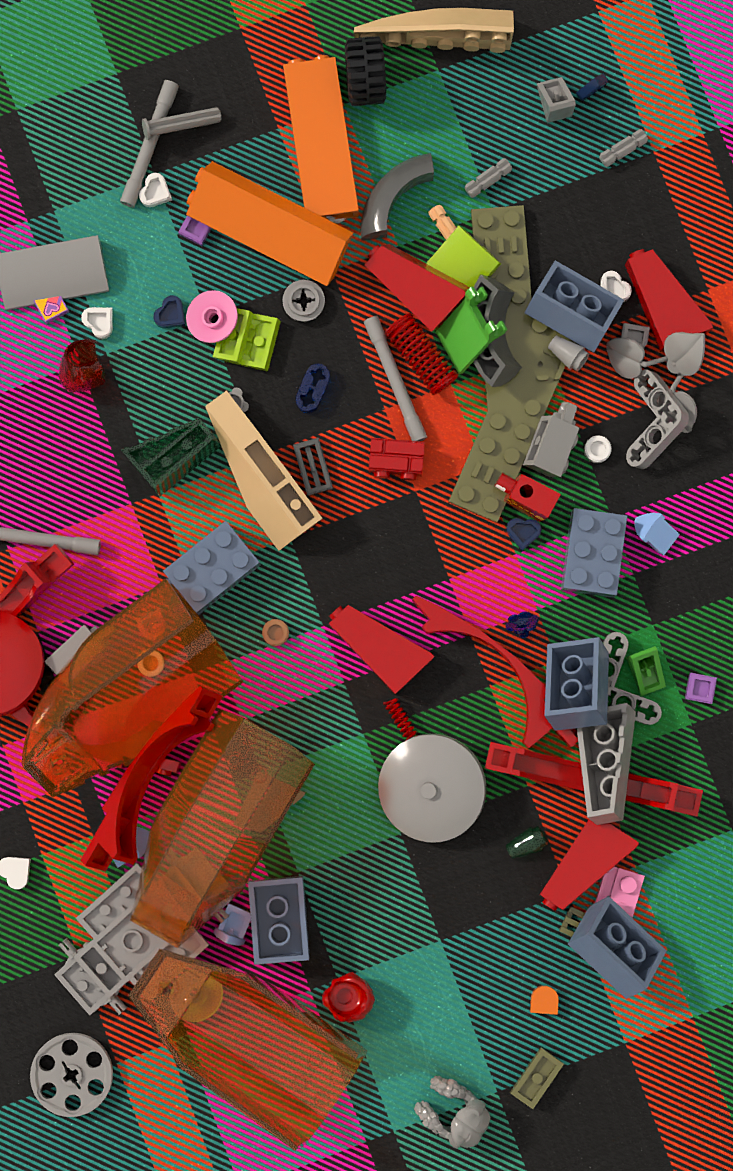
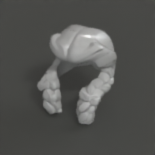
M434 1076L430 1081L431 1089L450 1099L455 1097L464 1099L466 1107L457 1112L451 1122V1126H442L438 1114L434 1112L428 1102L423 1100L415 1104V1113L420 1117V1120H423L422 1123L425 1127L432 1130L436 1135L439 1134V1136L449 1139L453 1148L458 1149L460 1146L468 1148L477 1145L490 1123V1114L485 1108V1102L477 1099L470 1090H467L465 1086H460L457 1081Z

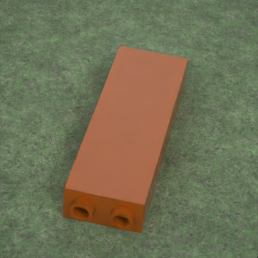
M321 55L310 61L302 59L291 60L288 64H283L304 208L328 219L326 216H332L335 219L359 217L336 58Z
M213 161L205 168H200L195 178V182L198 183L196 190H192L187 199V204L190 205L187 216L325 286L330 284L336 276L353 232Z

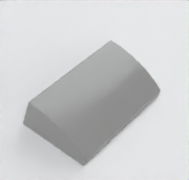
M99 236L0 253V290L5 310L34 306V300L58 296L66 300L109 292Z

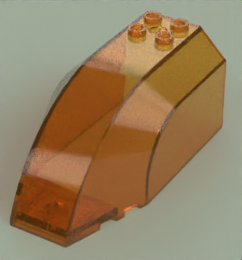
M164 579L96 629L62 667L42 696L28 727L22 753V766L52 797L86 784L85 779L97 774L101 777L109 774V769L124 764L125 767L130 765L156 730L199 686L221 693L224 697L243 683V680L215 637L169 579Z
M219 709L212 721L215 724L211 732H205L152 824L130 919L133 923L176 948H179L244 890L310 777L315 765L292 745L249 720Z
M164 949L158 950L128 995L183 1071L294 1151L306 1145L324 1122L368 1052L301 1003L263 979L250 973Z

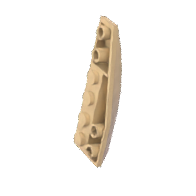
M440 8L414 11L381 18L354 27V38L379 36L382 43L390 47L410 44L414 48H426L428 45L437 46L442 50L463 47L466 51H478L480 48L490 49L491 52L502 53L505 50H510L514 32V16L511 10Z
M227 390L205 406L247 509L278 551L322 520L318 511Z

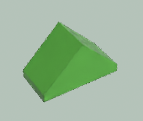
M656 646L626 657L641 696L666 687Z

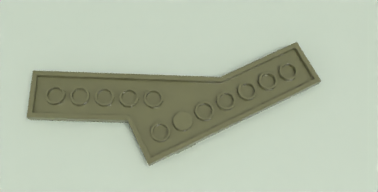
M524 205L471 209L473 238L501 263L490 277L514 292L506 313L505 326L507 331L505 334L510 352L522 368L515 377L502 386L491 387L485 381L487 414L448 503L495 523L498 522L506 504L504 498L507 493L494 486L501 473L513 479L518 476L541 416H544L566 366L548 349V346L556 335L575 343L525 314L532 297Z

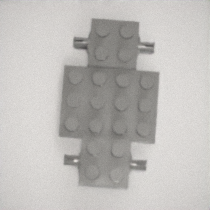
M167 847L160 855L170 867L167 873L156 883L139 863L135 864L76 917L77 921L91 935L93 940L78 950L71 944L68 938L62 941L58 946L69 958L65 965L54 975L89 1015L94 1013L100 1006L108 1003L120 1015L128 1007L117 995L121 987L129 980L148 1001L210 945L192 923L208 912H211L220 924L229 917L219 903L233 886L198 847L193 849L187 856L179 859Z

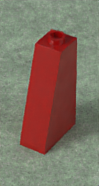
M391 244L382 245L381 247L379 245L375 246L368 254L370 259L365 264L431 332L437 330L465 298V292L470 288Z
M641 249L629 255L630 258L627 260L625 267L660 352L664 351V342L672 333L708 334L713 329L710 320L653 249L647 252Z
M349 605L344 609L339 606L329 616L332 619L329 626L394 694L400 691L434 658L429 651Z
M589 819L540 893L544 897L542 903L555 912L558 907L564 910L634 851L639 842L610 823L596 825Z

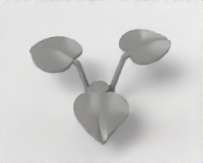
M672 333L664 342L666 356L650 361H643L645 351L639 343L632 339L614 338L607 342L606 349L611 365L624 378L633 379L638 377L642 372V366L647 367L667 362L668 370L678 375L670 390L689 414L688 424L681 432H691L697 418V407L690 395L683 391L676 392V387L684 376H691L700 369L705 353V334ZM664 393L658 397V407L662 406L665 402ZM669 411L668 413H671V414H672V416H673L674 419H675V420H674V423H675V422L677 421V419H676V417H675V416H676V413H673V412Z

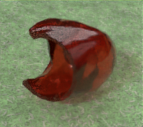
M83 339L68 345L61 357L59 366V380L62 386L68 392L75 393L104 385L105 371L96 355V340Z

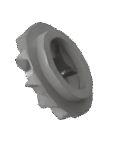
M298 280L286 288L283 294V307L293 320L307 322L316 319L323 311L325 304L324 293L316 283L309 280ZM302 291L305 292L306 298L311 300V303H307L305 311H303L301 304L296 303V300L301 299Z

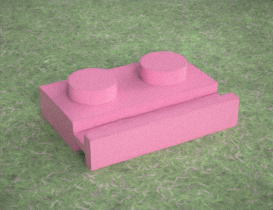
M618 867L612 868L601 879L595 903L609 896L633 918L645 876Z

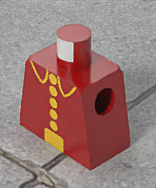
M501 473L494 486L507 493L504 502L537 522L549 517L561 495L523 474L513 479ZM520 489L524 490L525 498L521 496Z

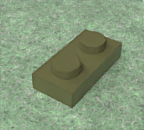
M540 1047L510 1093L534 1109L564 1063Z

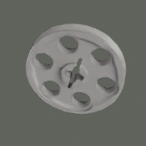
M65 1033L49 1040L37 1052L30 1071L31 1087L37 1100L48 1111L64 1117H77L93 1111L106 1098L113 1081V1066L106 1049L94 1038L81 1033ZM66 1040H74L77 1043L78 1050L75 1054L68 1055L64 1052L63 1043ZM90 1052H98L101 1055L102 1063L99 1066L93 1067L88 1064L87 1056ZM50 1055L54 1058L55 1066L53 1069L44 1070L41 1067L40 1059L42 1056ZM67 1068H70L72 1071L75 1069L78 1071L76 1075L77 1081L74 1082L73 1079L67 1080L65 1078L68 1073ZM93 1079L100 1080L104 1086L102 1093H91L88 1087L89 1082ZM43 1084H54L56 1095L52 1098L45 1097L42 1094ZM69 1095H76L80 1098L81 1106L78 1109L71 1110L67 1107L66 1098Z

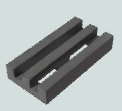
M319 438L294 444L293 447L307 496L333 490ZM312 445L316 447L326 485L321 486L310 449ZM301 448H305L316 485L312 489L301 456Z

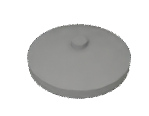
M422 734L404 741L389 754L380 772L378 792L387 818L399 831L419 841L443 842L461 835L477 820L486 799V779L479 760L463 743L442 734Z

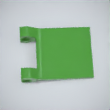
M470 287L465 292L464 300L436 330V334L458 374H463L492 341L507 331L503 321H499L497 325L493 321L486 323L477 305L488 296L484 287H480L478 291L474 287Z

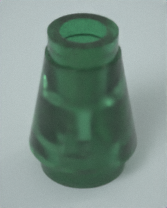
M531 826L510 841V843L506 844V848L511 858L514 859L543 851V847L547 846L548 843L539 826L535 828Z

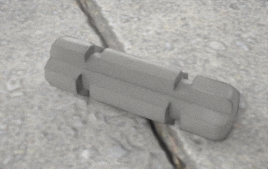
M642 129L637 130L633 133L632 137L628 136L613 145L611 150L607 149L599 156L602 164L605 167L615 163V159L620 160L636 150V146L640 147L647 143L648 137Z
M506 158L497 162L495 167L492 166L477 176L476 181L472 180L465 185V190L471 198H474L481 193V190L487 189L500 180L501 175L505 176L511 172L512 166Z

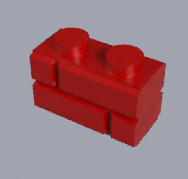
M371 438L369 473H374L375 478L384 479L390 478V474L400 475V479L409 481L416 480V476L422 477L424 442Z

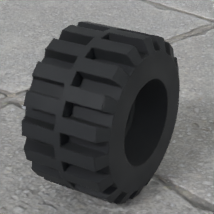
M379 36L347 38L345 43V62L349 102L352 106L384 104L386 100V73L382 40Z

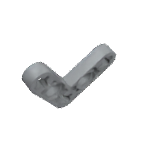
M646 369L642 370L641 374L634 379V387L657 418L627 450L626 460L628 464L639 469L649 467L680 434L689 421L687 410L657 373ZM647 378H649V379H648V383L650 384V386H651V387H654L653 390H652L651 388L646 387V386H647V382H646V379H647ZM664 393L665 402L662 406L658 407L657 398ZM669 411H671V412H673V413H676V416H675V417H676L677 421H676L675 423H674V420H675V419H674V417L672 416L671 413H668ZM660 430L662 433L661 440L654 444L653 436Z
M620 632L610 633L603 641L609 654L612 650V645L608 644L609 640H614L618 637L620 638L619 643L623 645L622 649H616L614 657H619L618 662L613 658H609V662L614 666V673L608 677V696H611V691L616 693L611 699V706L616 705V700L620 696L628 697L633 709L636 708V700L641 701L638 707L643 709L651 705L653 707L652 711L656 713L655 717H650L646 720L644 713L636 711L635 721L646 725L655 724L661 718L662 713L660 706L656 702L614 687L628 649V640Z

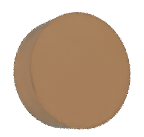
M273 619L264 625L262 635L269 645L281 646L288 640L289 629L283 621Z

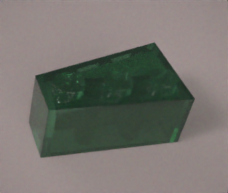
M198 418L170 429L168 433L155 438H148L143 443L131 448L128 446L121 450L156 493L162 496L220 448L221 445L203 421Z

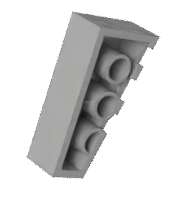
M628 703L608 707L607 725L577 728L587 818L596 825L622 821L624 817L636 711Z

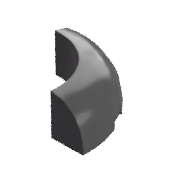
M431 153L418 155L401 162L387 172L375 185L363 209L361 241L387 238L388 219L397 199L411 188L433 181L434 168Z
M480 274L474 288L478 291L480 287H484L488 296L477 307L486 323L493 321L497 325L499 321H503L505 324L507 309L514 292L497 280ZM505 333L492 341L474 360L478 372L491 387H499L506 384L522 368L510 352Z

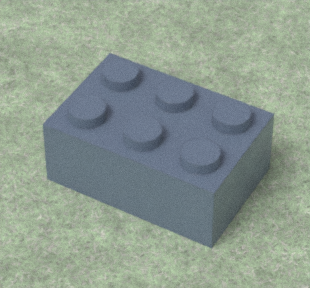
M555 260L536 290L525 314L594 353L624 299Z
M577 508L571 511L561 591L611 598L617 596L627 515Z
M225 521L163 570V572L193 610L200 615L261 566V564L227 521Z
M599 637L547 644L545 717L555 731L607 725L609 652Z
M294 876L249 880L248 890L254 965L309 960L304 877Z
M609 896L589 906L568 943L575 952L625 999L647 989L667 951Z

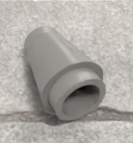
M557 335L548 346V349L570 370L579 371L589 357L585 347L560 338Z

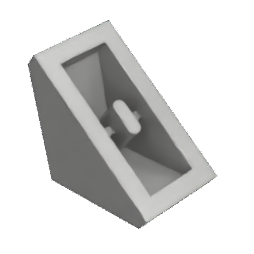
M562 77L537 83L547 123L572 117L576 103Z

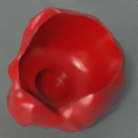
M353 972L333 979L331 986L322 994L323 1005L340 1022L351 1023L363 1020L372 1010L375 1002L370 985Z

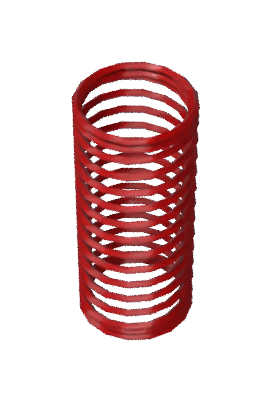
M407 313L395 321L385 331V335L387 338H391L390 341L392 343L395 342L394 347H399L398 352H402L401 356L405 357V361H409V366H413L412 370L416 371V375H420L419 379L424 380L423 385H427V389H431L430 393L436 395L454 382L459 374H457L456 370H453L438 383L430 387L435 380L448 372L452 365L446 367L432 380L426 382L432 375L446 366L448 361L446 360L429 375L423 377L427 371L445 358V356H441L427 369L419 373L424 366L436 359L441 354V351H438L421 366L415 368L419 362L437 350V346L430 349L418 361L412 363L416 357L432 347L434 342H430L408 359L413 352L425 345L430 340V337L425 338L410 352L404 354L407 349L418 343L427 334V332H424L415 338L423 331V328L413 332L419 326V323L411 326L416 321V318H413L412 313ZM406 330L399 338L393 340L396 335ZM411 332H413V333H412L409 337H407L402 343H400V344L397 345V343H398L401 339H403L404 337H406L407 335H409ZM415 338L407 347L401 349L404 344Z

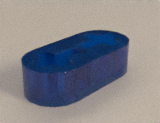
M313 364L308 368L297 392L296 405L303 413H312L318 408L328 386L330 374L327 367L323 364ZM321 370L322 376L325 379L319 380L316 387L312 386L314 378L311 374ZM310 390L314 391L312 400L315 403L304 407L301 397H307Z

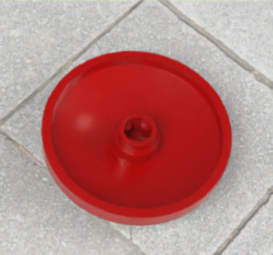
M0 612V717L18 710L33 697L42 681L45 667L43 648L34 631L20 618L5 612Z

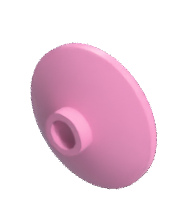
M206 291L199 294L189 305L186 314L189 331L195 338L205 343H216L226 339L233 332L238 319V312L234 301L220 291ZM214 315L219 317L216 323L211 322Z

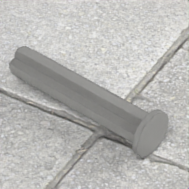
M216 107L149 121L144 118L142 119L143 132L146 140H149L150 136L219 123L221 121V112Z

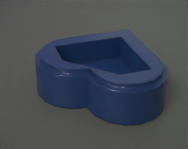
M603 73L592 79L578 90L576 94L581 101H584L607 85L609 80Z
M170 295L166 297L162 302V307L155 310L153 319L158 327L186 326L183 305L177 296Z
M514 518L508 522L506 532L518 548L523 551L539 537L541 525L533 519L524 522L522 519Z

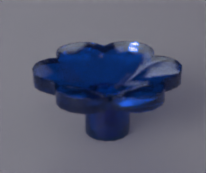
M525 611L518 615L509 616L508 622L505 625L508 631H513L515 634H519L521 638H526L530 635L529 631L536 628L539 619L537 615H531L530 612Z

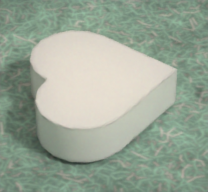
M159 173L148 175L145 181L146 186L139 193L141 203L145 207L150 208L172 201L164 177Z
M607 271L603 274L600 286L624 299V302L627 301L632 292L629 283L621 281L620 275L615 271Z
M92 307L84 310L81 317L82 322L87 328L92 329L95 337L98 339L110 337L113 331V308Z
M6 857L0 860V875L7 878V883L12 889H21L27 885L30 872V858Z

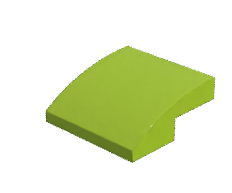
M461 226L454 230L426 263L468 287L475 286L480 274L490 277L501 265L484 246L480 245Z
M237 308V324L233 332L226 339L216 342L213 357L233 364L268 371L281 321L278 318L253 314L249 310Z

